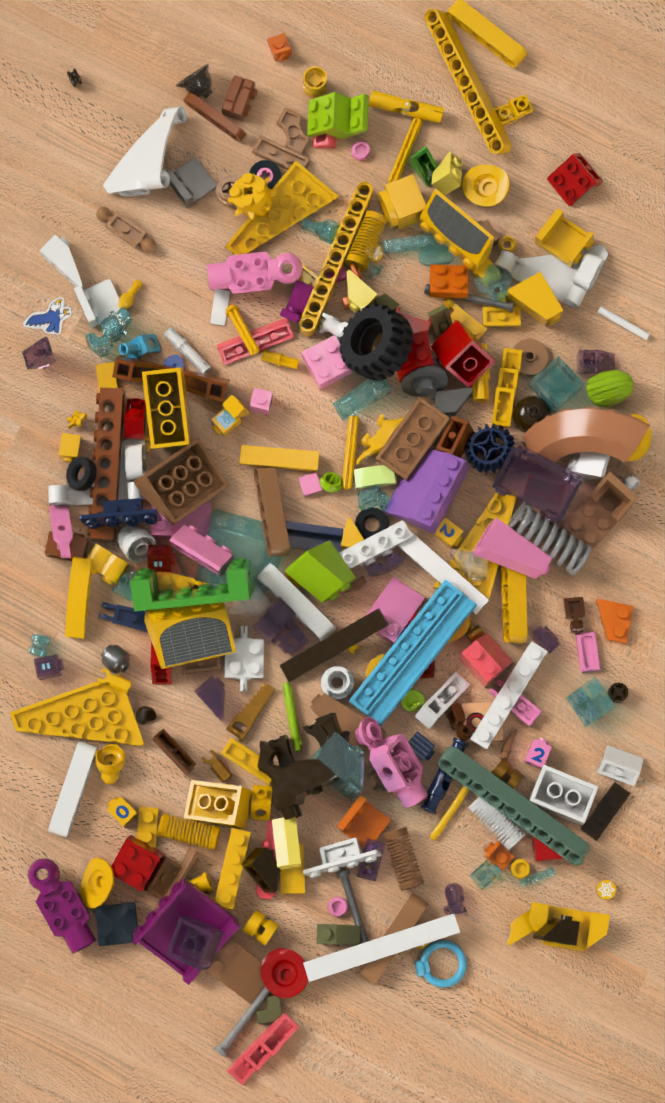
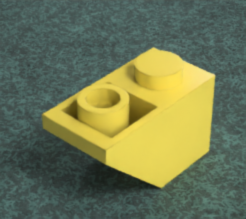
M452 151L445 156L432 173L433 187L444 196L461 186L463 163Z

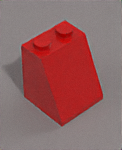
M458 320L431 345L443 366L468 388L496 362L475 336Z

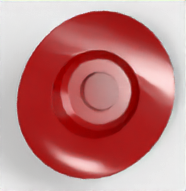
M278 948L269 952L261 964V978L266 988L273 995L280 998H292L300 994L308 984V977L303 964L305 962L304 959L295 951L287 948Z

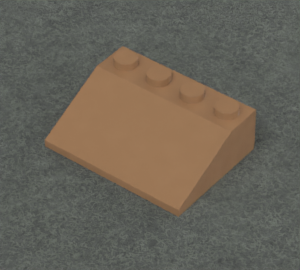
M199 438L193 440L191 444L185 445L133 481L142 496L172 525L230 486Z

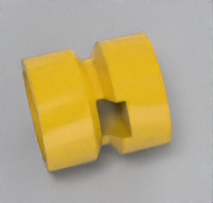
M310 67L304 72L303 88L307 96L317 98L323 96L327 91V74L321 67Z
M256 909L243 928V931L251 937L255 935L256 940L266 946L279 927V924L271 919L266 920V915ZM261 926L266 928L264 932L259 930Z

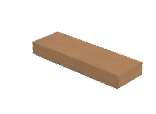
M261 135L252 150L253 154L274 162L276 165L287 170L295 161L299 162L306 169L310 163V158Z

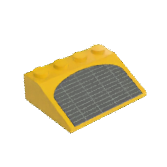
M435 189L419 217L420 227L425 232L432 233L434 239L439 244H445L452 255H458L463 259V263L468 268L477 270L491 254L494 236L440 191Z
M224 602L146 610L144 622L161 669L236 652Z

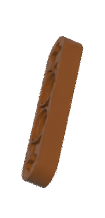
M189 92L183 99L184 103L237 142H241L246 136L243 129L193 93Z

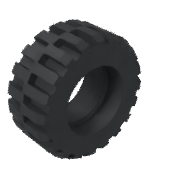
M372 304L363 307L362 311H357L354 314L355 316L348 320L347 327H344L342 331L344 334L340 338V343L342 344L340 346L341 358L349 369L371 381L384 380L395 375L394 372L399 371L402 368V364L407 362V356L412 351V327L404 316L386 305ZM382 333L380 343L375 348V350H373L370 353L371 346L374 340L379 334Z

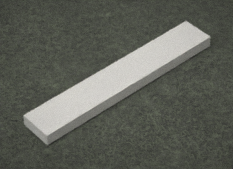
M410 531L412 537L397 546L440 584L446 579L469 599L474 601L477 606L472 612L477 615L489 600Z

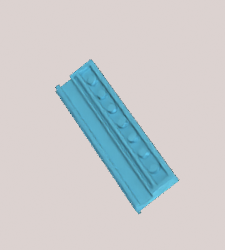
M445 579L350 698L349 702L368 717L375 719L381 727L477 604Z

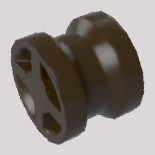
M620 682L614 683L607 692L609 700L613 703L623 702L628 696L627 686Z

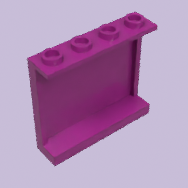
M183 878L180 882L177 881L171 888L172 892L167 897L164 896L160 900L159 907L147 915L146 922L135 929L133 932V944L140 943L183 976V981L189 985L237 931L240 925L238 918L187 879Z

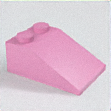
M205 502L174 525L163 515H161L162 521H157V524L151 525V536L154 539L170 540L183 525L188 528L191 525L200 531L198 534L205 537L207 535L210 537L211 503Z
M393 577L367 613L368 615L380 608L389 626L375 634L393 645L412 616L417 612L425 597Z

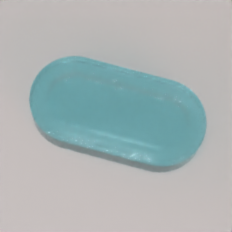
M445 244L427 246L419 252V261L424 266H430V264H449L456 257L449 252Z

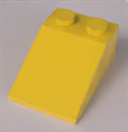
M191 780L184 819L245 829L253 791L242 786Z

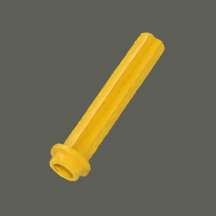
M234 304L229 305L226 308V316L232 320L250 355L258 354L260 351L239 313L240 308Z

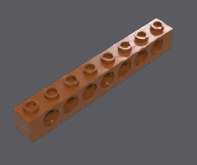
M100 387V393L96 395V404H99V412H95V423H98V429L94 430V442H97L96 449H93L92 459L95 460L97 473L94 487H90V498H93V505H89V514L103 513V507L99 506V500L102 498H107L108 501L118 500L125 399L123 388ZM107 405H114V410L108 413L105 412V407ZM107 423L113 424V428L110 431H105L103 428ZM105 442L112 443V447L109 450L102 449ZM103 461H110L111 465L109 468H101ZM103 479H108L110 481L109 485L105 488L100 487V482ZM102 525L98 529L88 528L87 534L92 541L115 542L116 527L110 528L107 525Z

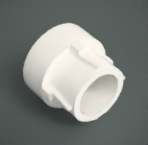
M126 525L118 534L117 542L124 555L133 563L144 562L155 552L156 541L145 529Z
M331 667L322 675L321 689L323 693L335 700L345 699L353 690V676L344 667ZM339 678L342 680L343 685L340 688H334L332 681Z

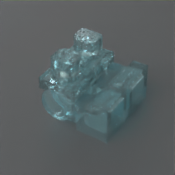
M596 676L566 697V700L585 727L617 708L607 693L601 697L600 694L605 690Z

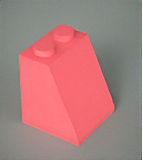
M488 633L475 640L459 657V660L484 688L513 663L510 657Z

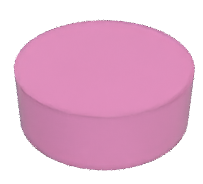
M358 141L353 144L351 154L355 160L364 161L370 155V147L366 142Z
M335 897L330 900L328 910L331 915L341 917L347 912V902L343 898Z

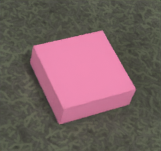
M316 472L298 478L304 497L322 492Z

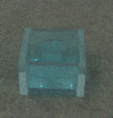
M559 356L530 380L529 387L539 398L547 402L553 413L558 411L584 386V382Z

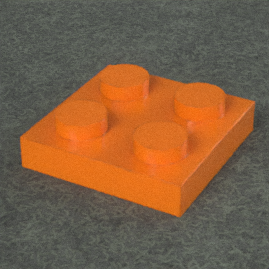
M430 264V297L468 298V267L466 265Z

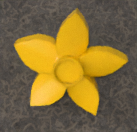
M76 410L73 413V417L66 418L70 422L68 428H72L75 424L78 427L82 426V421L86 419L87 414L79 413Z

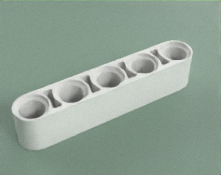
M269 563L256 576L320 641L328 638L337 630L274 565Z
M81 741L78 742L48 832L65 838L68 837L98 747Z

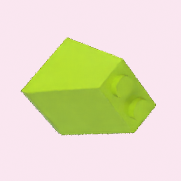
M330 540L307 550L285 569L289 576L322 603L327 600L332 602L340 596L339 592L349 589L351 587L350 583L356 579Z

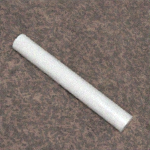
M602 306L597 312L644 340H647L650 335Z

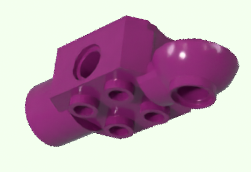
M47 858L38 859L28 869L29 883L33 888L41 892L35 902L54 936L63 937L71 953L74 954L96 941L87 924L91 915L82 902L74 884L59 880L60 871L57 864ZM41 869L48 871V877L44 880H41L38 876Z

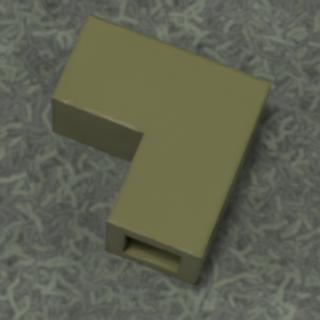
M267 997L268 1010L256 1011L258 1024L274 1022L282 1015L280 997Z

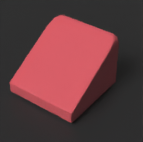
M328 134L313 137V147L336 148V137Z

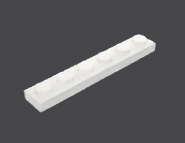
M532 641L530 642L470 738L472 742L487 750L548 652L547 650Z

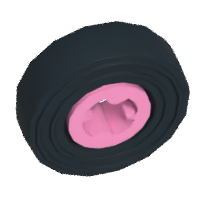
M261 160L255 163L249 173L261 178L264 173L267 176L270 175L267 185L269 189H273L282 178L279 167L274 162L268 160Z

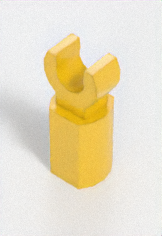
M105 668L101 669L102 672L107 674V677L105 679L97 678L100 683H110L109 686L125 693L129 692L133 681L117 674L111 675Z

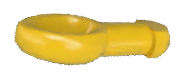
M135 280L130 290L122 294L118 302L120 310H126L132 306L135 294L142 287L140 280Z

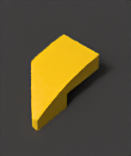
M530 910L515 918L514 922L510 924L511 932L507 940L508 946L534 931L529 922Z

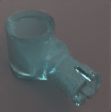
M304 218L301 229L317 233L320 240L330 244L333 243L340 227L339 223L329 219L319 223Z

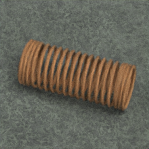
M407 827L393 830L383 835L386 840L385 842L388 843L386 846H389L387 849H391L389 853H391L390 856H393L391 859L393 860L392 863H394L393 866H396L394 867L395 873H398L396 876H400L397 879L399 880L398 883H401L399 885L401 891L424 884L423 876L415 877L421 874L416 873L420 869L411 871L419 868V866L411 867L417 865V862L409 864L417 861V859L410 860L416 856L408 857L415 853L406 854L414 851V849L403 851L413 846L401 848L412 844L411 842L402 844L411 839L400 841L410 837L409 835L401 837L408 834Z

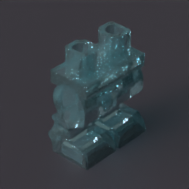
M124 307L117 313L112 310L108 314L109 317L100 323L102 337H97L95 333H89L85 336L87 346L100 358L109 355L111 348H113V342H117L120 340L121 335L125 336L128 333L127 326L132 322V319L130 318L131 314Z

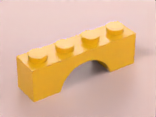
M235 828L231 829L215 897V902L223 908L234 910L243 870L241 864L246 858L252 834L251 832Z

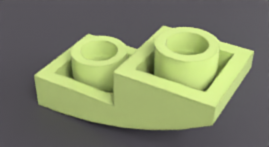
M384 465L354 469L357 489L397 484L396 473Z

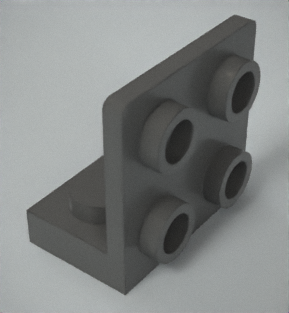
M193 158L175 172L170 168L166 171L170 177L169 185L187 208L217 186L196 158Z

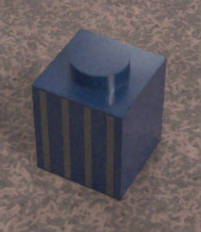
M418 731L409 740L411 748L421 762L425 759L429 761L435 754V751H433L435 745Z

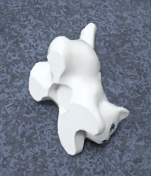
M322 313L324 318L320 320L319 333L331 332L340 343V338L344 334L342 331L344 327H347L348 322L344 321L341 323L338 318Z

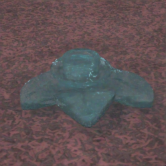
M489 265L486 268L485 277L475 278L474 283L479 292L488 294L494 301H500L506 296V289L512 284V276L510 272L501 274L496 266ZM498 288L501 292L495 293L494 289Z

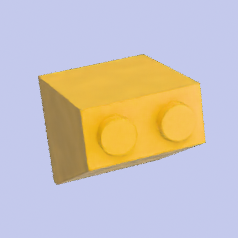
M541 271L507 290V300L515 302V306L521 307L522 311L543 326L548 324L553 326L560 321L563 309Z

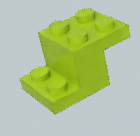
M332 92L309 100L307 136L313 138L328 134L339 139H345L367 132L369 95L361 94L350 98L337 92Z

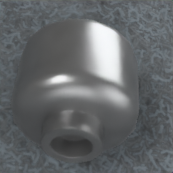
M109 645L101 654L102 664L114 674L123 673L130 666V655L119 645Z

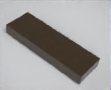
M614 782L580 830L597 841L626 801L630 792Z

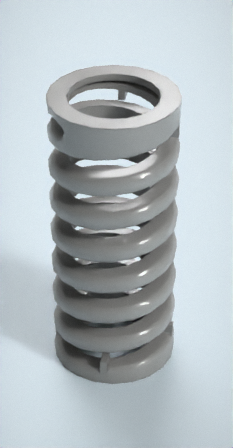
M525 501L516 510L507 524L513 529L515 524L521 521L516 531L521 535L533 521L524 537L528 541L541 527L533 544L538 547L541 541L549 534L541 549L545 553L558 539L549 555L552 557V560L567 544L557 561L558 566H562L568 556L575 550L574 555H571L572 558L565 568V571L572 576L579 571L592 551V547L586 543L584 545L582 540L575 541V535H567L566 529L561 528L558 530L556 522L550 524V519L547 516L541 518V512H533V507Z

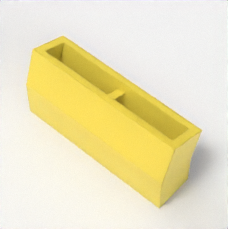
M296 817L285 820V818L272 820L277 867L281 870L301 867Z

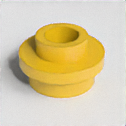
M509 235L501 237L498 242L500 251L506 250L513 253L517 246L516 240ZM509 243L511 246L506 248L504 244Z

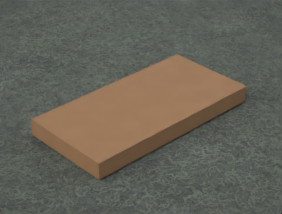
M419 396L375 459L404 480H407L450 418Z

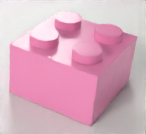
M335 335L302 352V359L319 390L353 373L341 358V345Z

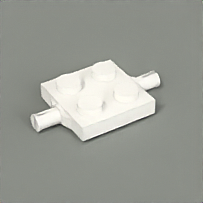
M240 626V637L233 639L236 652L225 655L224 678L240 680V692H243V684L244 692H248V680L263 679L264 639L248 638V626H245V634L244 626Z

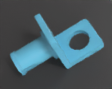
M143 334L119 346L120 354L136 359L147 353L161 351L155 334ZM148 339L153 341L154 348L149 345Z

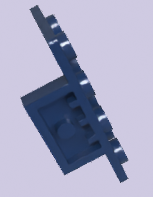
M137 498L103 501V513L79 515V519L89 529H98L102 525L115 528L119 527V524L137 526L141 522L153 525L157 524V521H162V516L157 509L143 510L142 499Z

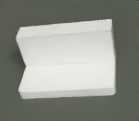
M607 745L598 773L635 786L641 772L643 758Z

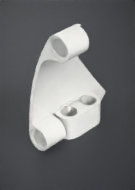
M183 106L164 109L160 118L135 142L103 184L108 194L117 193L121 196L132 197L149 194L150 189L154 190L169 186L170 177L162 169L165 150L172 125L184 123L187 119V113Z
M603 245L591 247L589 250L586 249L583 252L582 260L578 264L575 263L571 268L553 255L519 259L518 256L511 252L502 250L495 263V267L520 283L541 271L559 302L579 308L587 290L590 291L608 257V253Z
M145 437L144 439H125L122 442L118 500L141 498L142 501H145V498L133 482L147 472ZM108 460L103 461L101 468H109L111 462ZM84 473L78 477L79 481L83 478ZM103 479L100 482V487H107L110 481ZM66 484L48 486L49 505H93V498H90V488L85 491H77ZM100 499L99 505L103 504V501H108V499Z

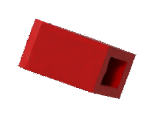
M139 398L127 399L124 417L125 439H144L146 424L145 400Z

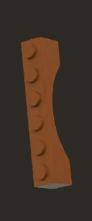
M119 355L115 359L112 377L143 382L142 372L176 367ZM183 369L186 390L188 392L222 402L227 398L230 379Z

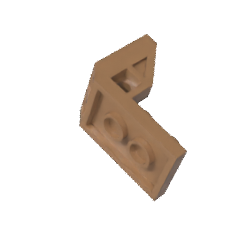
M609 472L592 491L587 500L563 524L562 528L566 529L568 534L575 535V540H582L584 545L585 543L588 544L593 550L630 510L638 496Z

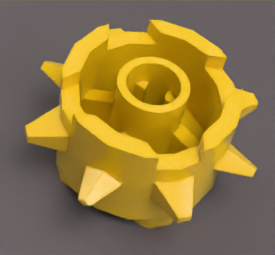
M245 173L235 182L230 189L231 197L228 199V203L235 204L237 207L235 216L242 213L243 216L254 220L255 216L259 215L261 217L270 210L273 204L272 197L277 194L276 190L269 189L267 186L270 177L263 180L260 176Z

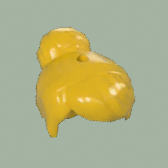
M109 744L104 746L102 750H96L95 752L96 767L101 773V779L108 785L114 784L118 780L119 772L122 770L126 760L124 750L118 744Z

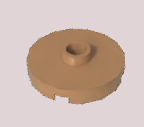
M527 338L519 341L514 346V349L523 350L521 375L532 377L540 374L545 369L549 355L542 342ZM531 354L533 359H528L526 355Z

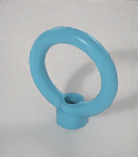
M437 940L430 943L423 950L420 961H415L417 976H424L430 984L442 988L457 984L463 978L467 968L466 956L463 950L456 943L449 940ZM438 948H448L458 957V971L449 979H438L430 973L428 958Z

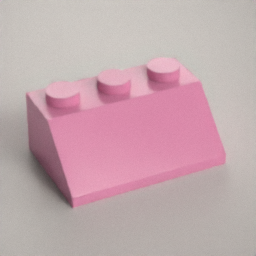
M183 525L169 540L173 548L222 578L234 559L231 554L232 551L224 545L222 547L215 544L216 541L207 535L205 537L198 534L200 531L190 525L188 528Z

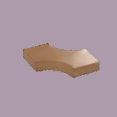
M285 107L277 121V126L282 128L286 134L287 141L285 147L303 155L310 142V138L300 128L302 115Z

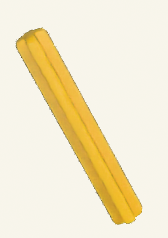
M413 118L389 176L388 183L400 179L423 121L421 119Z
M350 416L348 420L342 475L343 490H351L359 427V417Z

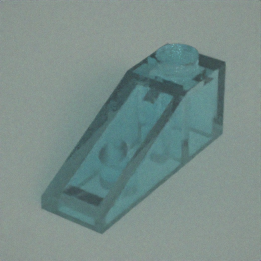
M368 379L334 402L333 406L340 418L344 420L390 394L392 387L387 379L380 381Z

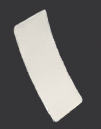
M215 290L211 324L225 325L230 291Z

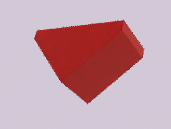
M532 836L535 862L563 859L555 851Z

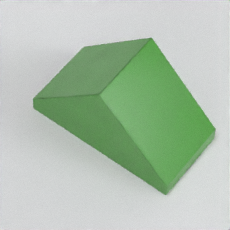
M425 146L411 156L410 166L428 187L432 184V173L437 168V165L429 149Z

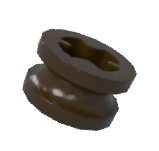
M75 68L72 72H66L73 87H76L77 83L82 84Z

